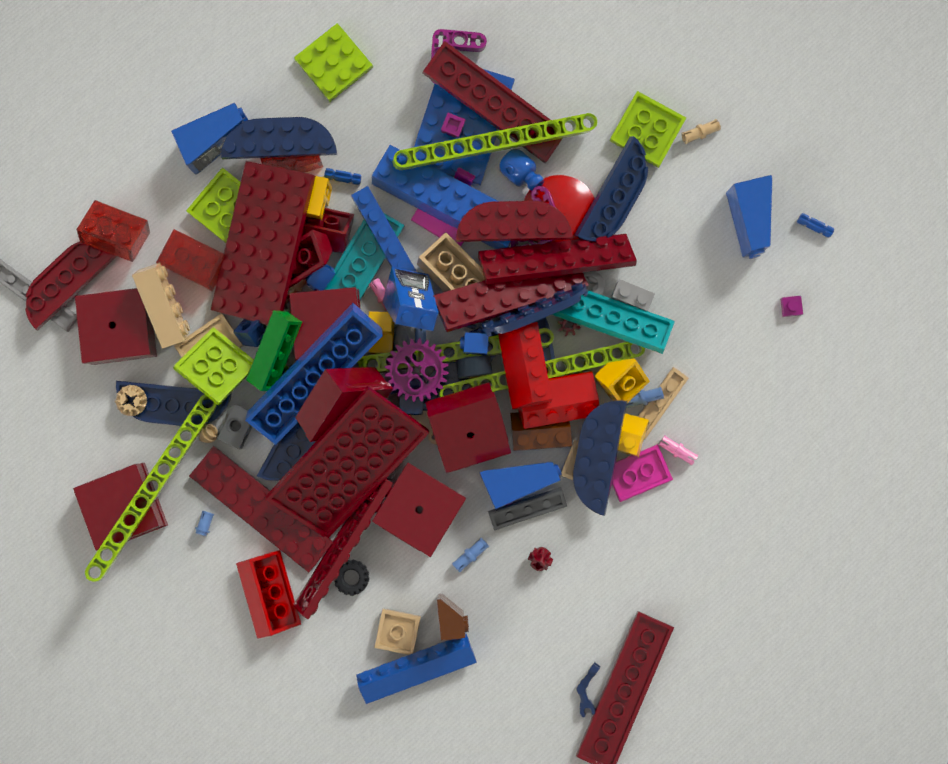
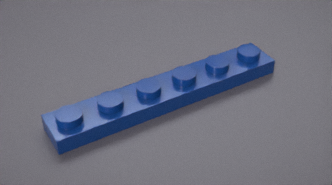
M366 186L352 194L351 198L390 266L416 271L369 187Z

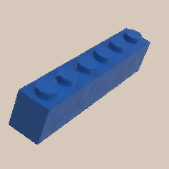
M466 633L465 638L451 639L397 660L356 674L361 695L365 703L368 704L477 663Z

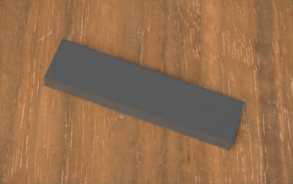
M559 487L490 510L488 513L493 529L497 530L567 507L563 490Z

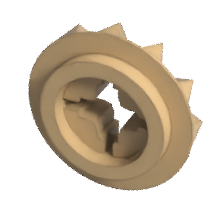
M129 385L122 387L116 393L115 403L117 409L122 414L135 416L145 409L147 397L140 387ZM127 395L130 397L135 396L133 400L134 406L125 404L128 401Z

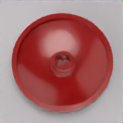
M553 175L543 178L544 183L542 186L549 190L555 207L569 222L572 240L581 239L576 237L575 233L595 199L592 192L584 183L570 176ZM531 190L527 192L524 201H533ZM539 190L537 198H541L542 202H544L543 195H545V192ZM533 240V241L536 242V243H539L541 240ZM554 240V241H552V242L567 241V240Z

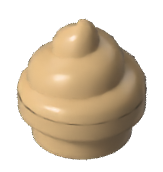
M212 424L205 425L199 434V440L205 443L214 442L218 436L217 428Z

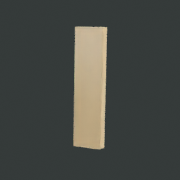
M672 367L659 386L662 388L664 399L648 402V405H645L637 416L649 420L644 440L689 379L674 367Z

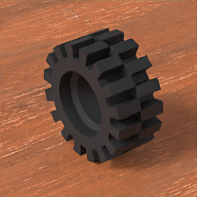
M354 559L348 560L343 564L334 584L339 589L338 591L350 596L361 593L367 587L370 579L366 565ZM348 570H354L359 575V581L355 585H349L344 580V575Z

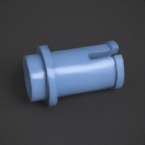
M202 511L198 526L195 527V533L207 536V533H210L208 530L214 514Z

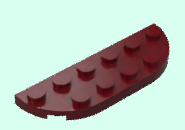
M493 201L479 204L464 215L456 234V242L572 240L573 238L571 227L566 217L554 206L541 201Z
M86 239L68 247L33 280L27 290L25 311L31 325L38 331L111 263L122 250L113 243L102 239Z

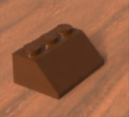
M510 413L513 451L572 447L570 421L524 429L519 413Z
M438 594L437 605L441 641L465 638V633L469 632L468 615L464 616V611L444 594Z

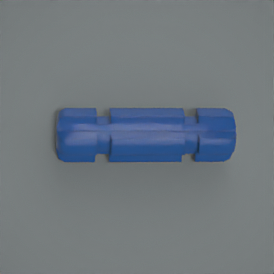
M326 168L324 177L329 180L334 179L344 183L352 182L355 185H360L362 179L360 174H351V172L340 170L334 171L330 168Z
M804 213L800 214L797 220L799 224L806 225L807 228L819 234L821 232L823 236L828 238L834 232L833 227L825 226V223L813 217L809 218Z

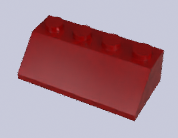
M538 322L530 323L503 334L499 333L498 337L512 409L551 403L552 395Z
M589 371L549 378L552 395L551 403L518 408V413L524 429L587 418L599 406V397L593 372Z
M280 550L236 563L257 639L272 636L301 625L298 611L293 605L295 600Z

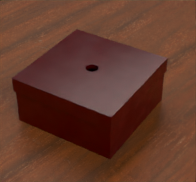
M352 287L290 293L291 315L302 321L294 342L296 360L310 348L352 303L361 309L359 289Z
M137 288L75 296L81 360L83 364L98 365L157 357L154 328Z
M376 367L325 369L295 418L305 431L308 440L316 442L367 386L386 399L393 390L389 382L385 381Z
M489 383L425 402L428 418L446 473L511 454L500 408Z
M145 463L133 464L73 488L96 551H98L149 475ZM152 481L147 485V489L150 492L155 491ZM158 497L128 541L168 526ZM140 498L136 501V507L139 509H143L147 505L145 498ZM128 515L124 522L127 526H132L136 518L133 515ZM122 532L114 534L113 540L115 543H121L124 540Z
M407 463L372 522L431 557L465 502L466 497L412 464Z

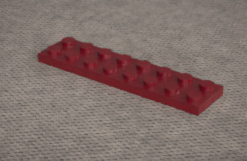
M446 41L442 43L422 72V74L499 130L551 120ZM547 126V133L554 135V129ZM528 130L529 137L535 139L536 133L533 130ZM516 134L509 135L512 140L518 142ZM563 138L522 147L543 163H546Z
M627 234L612 235L609 238L602 236L596 238V241L576 239L478 251V258L486 284L636 266L637 263Z
M583 273L493 284H486L484 280L433 295V297H435L438 314L446 332H450L499 317L505 313L518 311V308L525 305L530 307L536 304L535 301L541 298L549 299L554 297L553 294L561 290L566 292L577 283L585 284L587 289L589 285Z
M215 446L210 449L189 475L190 478L308 573L333 543L330 538L321 536L266 501V495L270 490Z
M385 479L344 522L332 545L326 551L293 604L303 617L309 620L310 616L316 613L318 603L327 595L331 582L337 579L341 566L348 561L349 553L353 547L358 545L362 532L370 526L372 516L378 512L382 500L391 491L393 483Z
M637 611L597 704L595 714L591 718L577 751V758L591 764H617L674 630L673 626Z

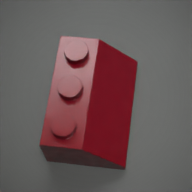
M325 208L322 220L306 217L302 236L311 230L327 234L332 251L344 253L349 241L354 214Z
M311 230L301 237L289 288L327 264L332 253L327 234Z

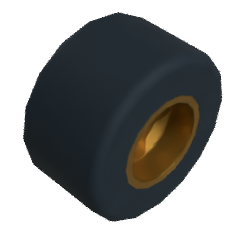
M489 355L472 356L456 360L459 379L477 378L493 373Z

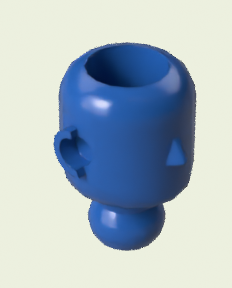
M520 149L510 150L500 161V172L517 187L527 184L528 188L533 191L535 187L543 185V177L535 174V162Z

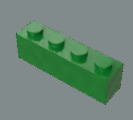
M273 310L246 381L260 391H268L281 377L302 321L287 311Z

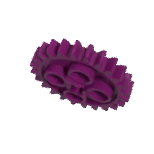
M411 338L409 345L403 341L404 347L401 348L399 345H396L398 352L391 351L390 353L394 357L386 359L391 365L385 366L386 369L390 370L385 376L391 377V380L388 381L389 384L394 383L392 391L398 389V396L404 393L405 400L412 396L413 402H415L416 397H419L422 402L425 395L428 399H431V392L437 395L436 388L443 389L440 382H447L443 375L449 372L443 370V368L447 367L448 364L442 363L446 356H439L442 350L435 351L436 344H433L431 347L428 346L429 340L422 344L421 338L418 339L417 343H414L413 338ZM417 350L424 354V358L420 362L415 361L412 356ZM405 356H408L416 367L419 365L422 367L420 372L429 381L428 384L422 380L418 373H412L413 367L407 362ZM400 363L408 365L409 370L406 374L398 372L397 367ZM434 366L436 374L433 377L427 376L425 373L426 367ZM413 378L419 379L421 382L420 388L413 389L410 386V381Z

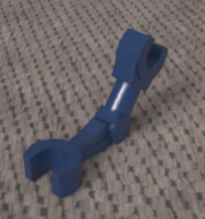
M596 662L593 663L585 678L577 686V692L581 699L580 714L582 717L586 716L585 708L591 709L592 715L595 714L596 708L592 701L588 699L586 688L601 667Z

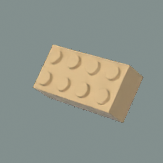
M447 233L443 234L420 255L417 261V265L426 274H429V277L444 292L485 280L482 268Z
M159 262L137 270L132 277L162 349L185 341L190 327L187 320H183L181 315L183 313L181 304L179 302L176 303L174 298L176 292L173 285L168 283L166 267L161 266Z

